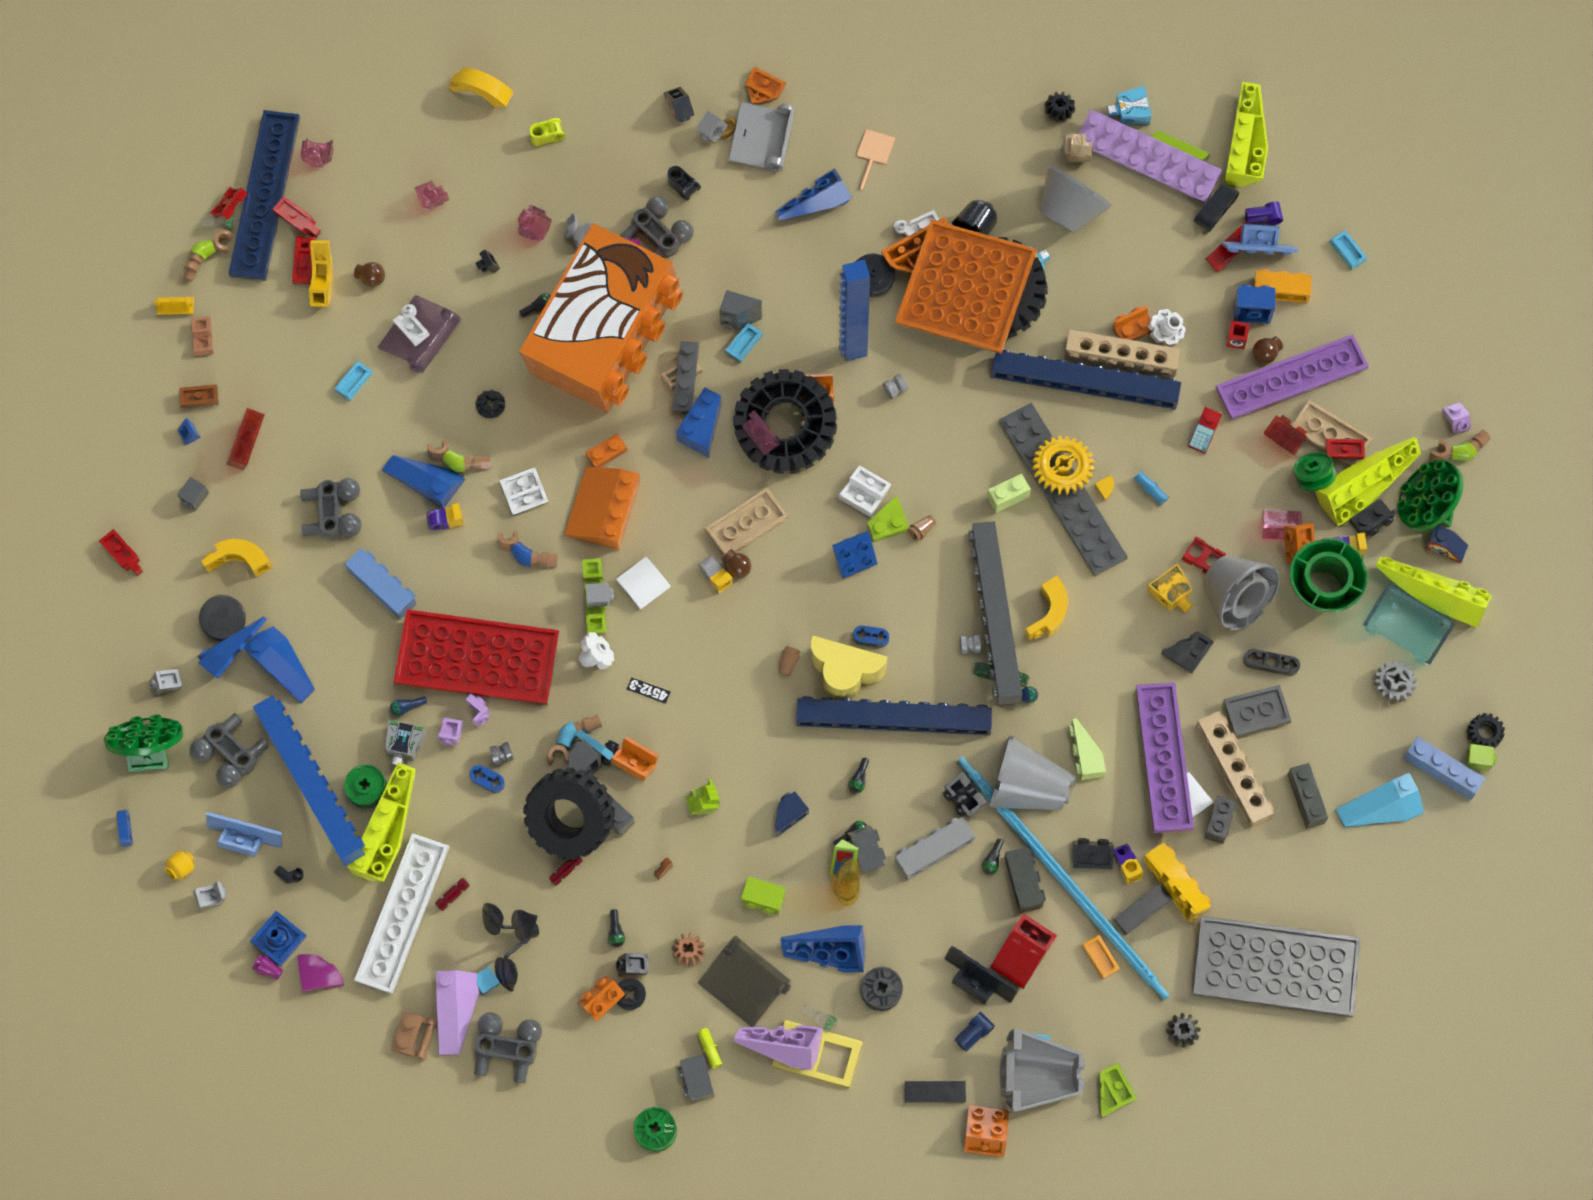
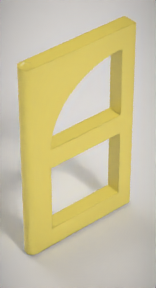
M788 1020L783 1022L784 1029H796V1025H802ZM823 1030L818 1058L812 1070L793 1068L774 1059L772 1067L850 1088L863 1043L860 1040ZM825 1042L852 1049L844 1079L816 1072Z

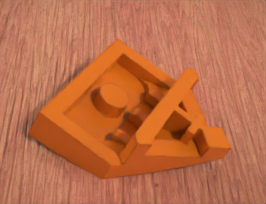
M754 67L746 81L751 103L754 105L777 100L784 90L786 82Z

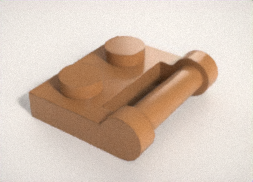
M404 1011L391 1050L426 1060L428 1055L426 1052L434 1028H437L438 1021ZM424 1024L427 1027L419 1051L414 1050L421 1026Z

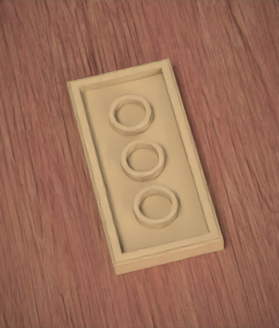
M1310 400L1307 401L1288 430L1326 453V439H1364L1365 451L1373 440L1370 436ZM1335 459L1348 468L1359 461L1354 459Z
M766 487L706 526L705 531L724 556L730 549L737 553L787 520L789 516Z

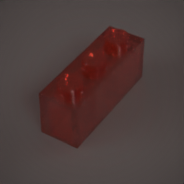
M249 408L245 410L226 465L244 471L248 465L265 414Z

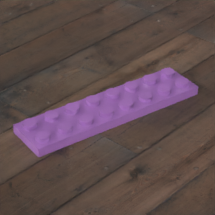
M1352 334L1216 385V390L1230 419L1234 420L1364 371L1369 366Z
M1175 682L1136 685L1154 833L1192 831L1194 824Z

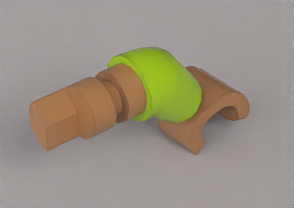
M220 230L215 234L214 241L210 239L193 245L189 252L190 261H187L184 266L186 271L183 278L193 281L199 269L198 264L205 261L208 256L216 253L215 250L224 254L229 253L227 246L221 245L220 242L224 239L230 240L233 237L232 233L228 230Z
M1482 429L1472 440L1463 444L1451 445V448L1447 442L1439 440L1438 450H1441L1443 453L1433 451L1429 455L1430 462L1435 460L1447 461L1448 457L1459 461L1471 460L1491 438Z
M445 439L442 441L443 448L439 450L433 449L432 444H427L429 457L436 462L443 461L452 471L465 472V470H471L473 467L474 470L491 468L490 456L464 457V455L449 450Z

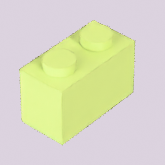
M1020 474L988 489L987 499L995 513H998L1029 498L1031 489L1024 476Z

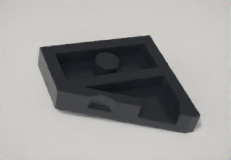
M1197 631L1188 638L1178 641L1175 645L1163 649L1161 654L1193 674L1214 641Z

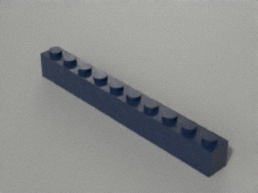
M1003 350L1002 354L995 353L991 378L1175 410L1178 405L1181 382L1173 378L1161 379L1155 375L1144 376L1137 372L1126 373L1119 369H1103L1101 366H1086L1080 362L1068 363L1062 359L1051 360L1044 356L1033 357L1026 353H1011L1008 350Z
M803 696L802 698H797L796 726L991 735L992 707L984 704L973 707L963 703L951 706L948 703L930 705L928 702L910 704L909 701L891 703L889 700L871 702L869 699L852 701L850 698L833 700L830 697L813 699L810 696Z

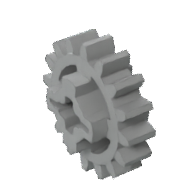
M1393 660L1391 665L1385 662L1384 667H1379V672H1376L1374 676L1377 678L1374 681V685H1379L1376 692H1382L1381 698L1387 696L1388 702L1394 698L1395 702L1398 703L1400 698L1406 701L1407 696H1412V690L1415 691L1417 687L1414 684L1417 682V678H1412L1415 671H1409L1410 665L1404 667L1403 661L1398 665Z

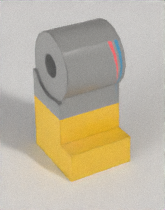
M712 555L698 564L701 571L718 593H721L733 584L732 576L720 566Z

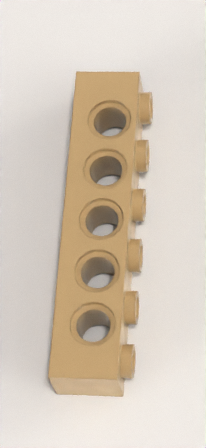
M1069 329L1065 357L1073 361L1084 360L1090 364L1101 363L1108 367H1124L1126 370L1132 371L1135 369L1147 374L1157 373L1164 377H1175L1180 349L1071 329ZM1087 346L1089 350H1083L1081 347ZM1104 349V350H1106L1108 353H1105V354H1104V353H1101L1099 350ZM1118 353H1124L1126 356L1121 357ZM1137 356H1142V357H1144L1145 359H1144V360H1139V359H1137L1136 357H1137ZM1160 359L1163 363H1157L1155 360Z
M1217 711L1198 720L1196 727L1249 827L1252 828L1271 819L1274 814V807L1270 801L1266 800L1263 786L1257 783L1254 769L1251 766L1249 767L1245 761L1247 760L1246 755L1237 746L1236 743L1238 741L1233 732L1230 733L1226 717L1224 715L1221 716L1220 712ZM1219 731L1222 733L1223 737L1217 738L1214 736L1213 732ZM1228 748L1231 750L1232 754L1226 755L1223 753L1222 749ZM1237 765L1241 768V771L1235 772L1231 766ZM1240 783H1248L1250 789L1242 788ZM1250 800H1257L1259 806H1252Z

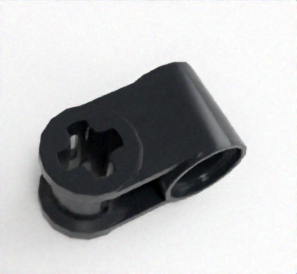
M672 166L669 168L667 173L668 184L684 200L688 201L696 190L699 191L701 189L700 184L681 167ZM678 175L680 178L674 179L672 176Z

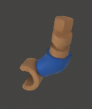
M517 530L513 532L512 540L503 539V534L498 532V545L500 549L511 552L518 564L531 567V565L537 566L538 563L540 566L557 567L558 554L546 552L538 554L533 549L527 548L519 542Z

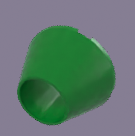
M1322 538V540L1307 543L1296 553L1290 567V581L1296 595L1307 606L1322 612H1339L1352 607L1360 600L1367 587L1368 570H1366L1363 562L1364 559L1354 547L1338 539ZM1316 572L1329 573L1338 580L1341 590L1334 593L1323 592L1313 585L1310 575Z

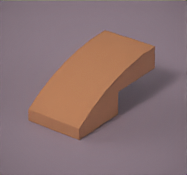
M210 316L191 318L194 355L214 354Z

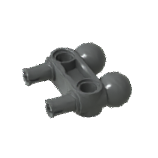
M652 197L646 203V207L638 209L634 213L631 225L620 236L632 239L638 233H642L656 247L653 253L661 257H669L678 252L682 243H687L691 240L694 230L689 222L679 220L673 224L670 231L659 221L668 213V203L661 197ZM643 218H647V219H648V220H647L646 222H644V223H641V222H640V220L643 219ZM667 242H672V243H673V244H672L671 246H669V247L665 246V244H666Z
M345 478L340 482L325 480L318 484L317 488L301 489L300 496L302 501L318 499L319 504L318 523L302 525V535L319 534L322 538L327 537L329 539H336L342 535L346 537L356 536L361 530V520L358 516L351 513L342 515L341 499L347 502L355 500L360 494L358 482L352 478ZM333 489L331 494H326L327 491ZM330 525H334L333 529L327 530Z
M233 713L222 724L217 723L209 726L203 738L194 740L189 749L191 757L198 762L210 760L214 751L227 762L219 767L216 774L218 783L226 788L236 786L241 776L249 774L257 763V757L269 747L260 738L248 750L230 734L242 722L236 713ZM215 734L221 735L219 739H212ZM241 760L248 761L245 765H239Z
M493 1012L483 1014L477 1023L479 1033L475 1041L474 1053L478 1057L474 1074L486 1076L489 1058L495 1057L515 1061L517 1066L514 1081L526 1083L529 1065L531 1066L534 1063L537 1042L542 1035L540 1024L533 1019L522 1021L517 1028L518 1039L497 1036L503 1028L502 1019L498 1014ZM484 1040H490L491 1042L488 1050H482L481 1048ZM524 1047L530 1048V1055L527 1057H522L520 1054L521 1049Z

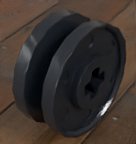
M873 968L862 979L860 990L862 1000L875 1011L883 1012L890 1010L900 1001L903 984L900 976L891 968ZM879 985H881L882 988L886 987L885 993H882L881 990L877 991Z

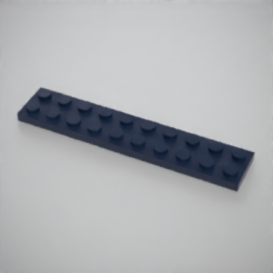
M263 110L246 190L248 194L244 199L229 269L230 277L263 281L267 279L279 222V216L272 212V209L285 193L300 122L299 114Z

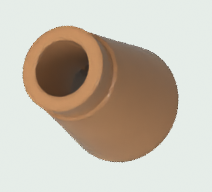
M928 515L911 524L908 529L909 536L915 541L922 540L936 524L935 519Z
M785 646L781 654L779 673L790 676L800 658V650Z

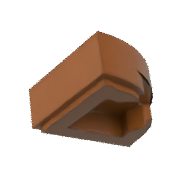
M668 857L660 863L661 867L654 872V876L658 880L673 867L672 861Z

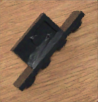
M954 946L950 947L945 960L960 969L951 983L984 1005L994 992L1010 1003L1014 1000L1018 992L1016 987L982 966L978 961L964 954L961 950Z

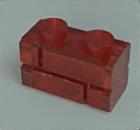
M1276 415L1263 434L1296 456L1309 438L1305 435L1307 431L1300 426L1293 427L1290 424L1292 421L1286 416L1282 415L1279 417Z

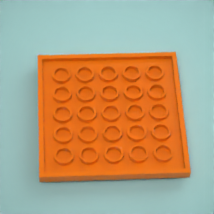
M931 220L895 323L1002 354L1037 249Z

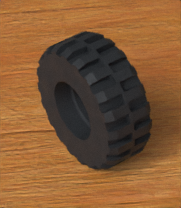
M566 768L564 771L563 769H556L552 773L546 774L536 783L525 799L526 804L524 805L523 813L526 815L524 824L526 827L528 826V834L531 838H534L535 844L539 848L542 847L546 850V853L557 855L558 858L566 859V857H569L572 860L578 859L580 856L586 857L590 855L606 840L615 822L612 819L615 816V808L612 807L613 799L611 795H608L606 786L604 784L601 785L597 781V777L594 775L590 776L587 774V771L581 769L575 771L574 768ZM564 799L576 804L584 817L583 827L574 828L561 822L555 812V801Z

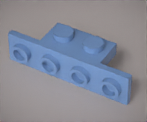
M1242 224L1240 242L1222 241V246L1227 248L1229 252L1245 250L1247 253H1256L1257 250L1263 251L1265 254H1274V251L1280 252L1283 255H1291V252L1298 253V248L1293 245L1278 244L1280 230L1278 226Z
M210 812L206 814L207 828L222 831L218 840V847L253 857L256 856L262 843L279 848L282 847V832L246 823L238 819L228 818L220 814Z

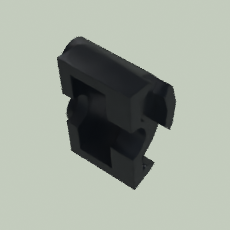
M963 772L944 787V797L949 802L952 801L956 806L955 810L961 817L964 815L970 817L987 803Z

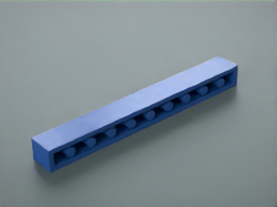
M865 260L842 265V273H839L840 345L838 346L841 356L844 355L846 361L868 355L870 275Z
M272 695L254 705L253 708L343 865L347 866L366 855L362 849L365 847L360 836L356 838L353 834L356 829L351 820L346 822L344 818L347 816L342 805L338 807L335 803L338 800L333 790L329 791L326 786L330 784L324 775L320 776L317 772L321 770L315 759L311 761L309 758L312 753L308 746H302L300 742L303 740L298 729L294 731L291 727L294 725V722L290 715H284L283 711L286 709L281 700L276 701Z

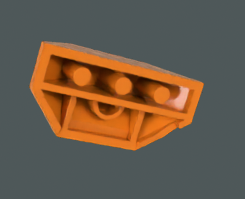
M945 217L937 220L949 224ZM929 225L881 250L890 267L912 275Z

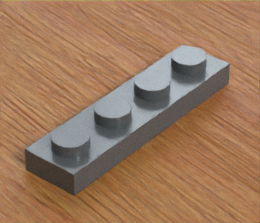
M680 341L673 413L688 414L693 406L699 342Z

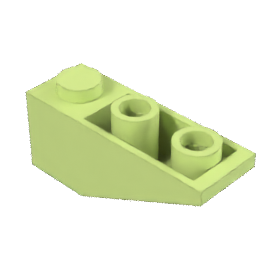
M1077 718L1073 719L1069 726L1070 737H1074L1075 744H1072V751L1074 756L1077 755L1078 760L1075 763L1076 773L1080 774L1081 780L1104 777L1106 769L1102 751Z

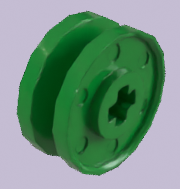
M1322 452L1304 455L1297 460L1293 468L1298 486L1307 491L1325 489L1336 478L1332 457Z
M368 764L353 768L347 774L344 782L348 798L352 803L361 808L377 806L387 786V781L382 772L375 766ZM368 783L370 787H367V789L364 790L362 786H365V784Z
M651 1107L643 1110L634 1122L633 1130L636 1140L642 1148L649 1152L658 1153L665 1151L676 1139L677 1127L675 1120L669 1111L661 1107ZM656 1125L660 1131H656V1134H653L651 1128H655Z

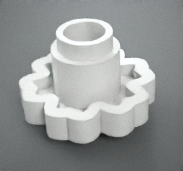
M1169 309L1159 310L1149 319L1148 328L1152 331L1150 337L1157 344L1162 343L1167 347L1175 346L1178 341L1184 338L1186 329L1182 325L1183 319L1177 312L1171 314Z
M589 632L581 641L582 651L579 655V661L585 667L597 665L599 669H607L614 661V653L609 649L608 642L602 636L598 637L595 632Z

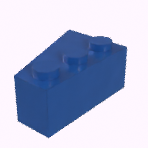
M704 387L676 431L678 442L708 458L722 405L721 395Z

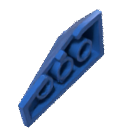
M834 168L815 180L816 185L812 188L802 190L799 198H792L775 212L780 220L844 205L852 196Z
M274 626L257 633L245 645L244 650L247 655L301 704L313 693L315 689L290 642Z

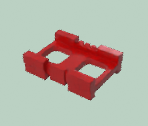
M229 187L224 193L225 197L221 199L219 205H215L210 213L216 219L224 217L228 220L234 213L233 209L237 207L239 202L243 201L248 193L242 188L235 189Z
M1195 536L1191 545L1184 553L1182 560L1190 565L1195 564L1196 567L1202 568V572L1206 574L1211 567L1206 564L1209 555L1221 558L1226 556V553L1217 548L1215 549L1208 543L1205 544L1204 540ZM1193 545L1203 549L1198 558L1189 553Z

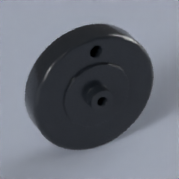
M871 253L858 258L856 261L865 260L870 275L869 297H878L886 294L894 285L895 268L890 267L884 256Z
M228 595L211 597L203 604L199 613V624L202 631L215 641H222L244 628L246 622V614L242 604L237 599Z

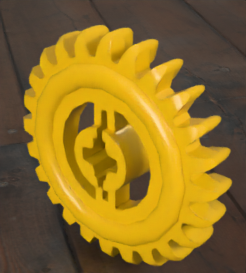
M1059 435L1058 440L1051 437V443L1045 440V446H1038L1040 451L1034 453L1037 458L1032 460L1035 463L1032 470H1038L1035 472L1034 477L1041 476L1038 480L1039 484L1045 481L1044 489L1051 486L1052 493L1057 488L1058 495L1064 489L1066 495H1068L1069 489L1076 493V486L1082 490V482L1088 485L1089 481L1087 478L1091 479L1093 477L1091 472L1095 470L1092 466L1095 461L1089 459L1093 454L1087 452L1089 447H1082V441L1076 443V438L1069 440V436H1066L1065 439H1062V436ZM1060 452H1066L1071 454L1069 456H1058L1055 461V466L1052 468L1050 467V460L1055 454ZM1077 461L1076 471L1073 474L1069 475L1071 472L1072 463Z

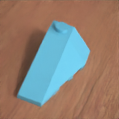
M1407 773L1337 808L1336 812L1344 827H1353L1374 823L1384 824L1394 821L1404 822L1423 814L1424 810L1419 790L1410 773Z

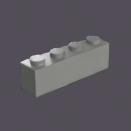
M963 817L950 820L947 823L948 826L943 829L939 827L930 833L931 836L926 839L922 837L913 843L914 846L909 849L905 847L897 852L895 862L907 881L975 841V835Z

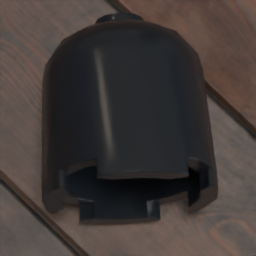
M973 200L958 214L951 225L989 235L997 223V213L989 202Z

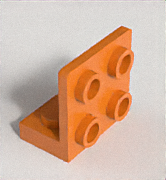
M970 1105L968 1108L964 1152L1004 1157L1009 1111Z

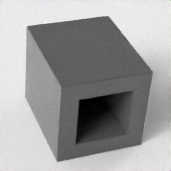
M190 477L177 496L183 507L187 509L191 507L196 511L209 494V491L205 485Z

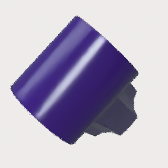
M1273 201L1261 207L1246 208V223L1250 225L1262 223L1278 225L1284 220L1280 202Z

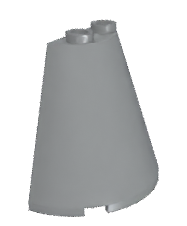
M1009 735L989 807L1062 810L1064 803L1068 804L1071 793L1068 792L1069 786L1073 787L1075 776L1014 736Z
M1013 1029L1006 1037V1041L1009 1042L1007 1047L1002 1049L1000 1061L1002 1097L1007 1098L1005 1105L1008 1110L1020 1111L1082 1094L1085 1086L1084 1079L1080 1077V1071L1085 1067L1083 1053L1019 1029Z

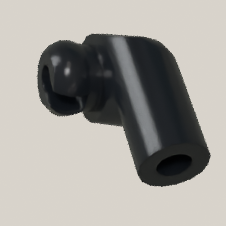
M279 865L274 871L278 877L288 884L299 882L304 876L301 868L288 872Z

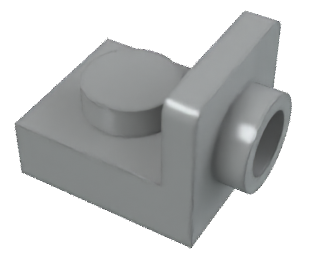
M178 669L156 671L150 679V688L152 691L154 690L155 696H160L161 692L179 690L182 687Z

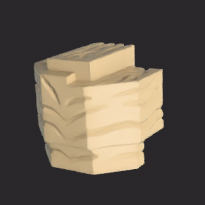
M1071 133V135H1066L1064 159H1067V162L1084 163L1086 160L1091 161L1092 143L1086 142V134Z

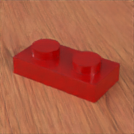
M1326 439V454L1332 457V459L1363 460L1365 458L1364 439Z

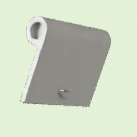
M741 102L729 161L776 172L782 171L795 109L786 103L779 105L777 110Z

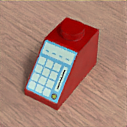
M1205 407L1188 447L1206 454L1222 414Z

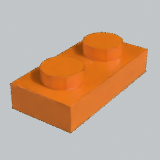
M615 434L588 450L585 454L593 467H601L628 450L619 435Z

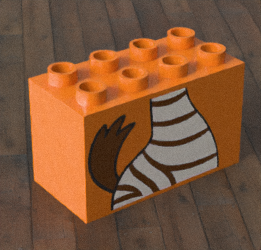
M592 223L519 350L530 374L607 413L613 404L621 406L629 392V386L625 385L631 372L639 374L646 363L647 354L643 353L647 343L649 340L657 342L664 331L665 322L661 321L667 308L674 311L682 299L683 290L679 289V278L676 276L672 262Z

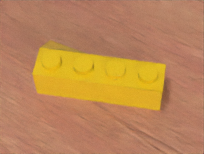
M1163 842L1145 854L1143 861L1159 883L1171 895L1172 901L1190 924L1209 911L1211 901L1205 893L1202 894L1200 892L1197 881L1193 877L1190 878L1186 873L1187 868L1181 861L1178 862L1175 858L1176 854L1172 847L1167 846Z

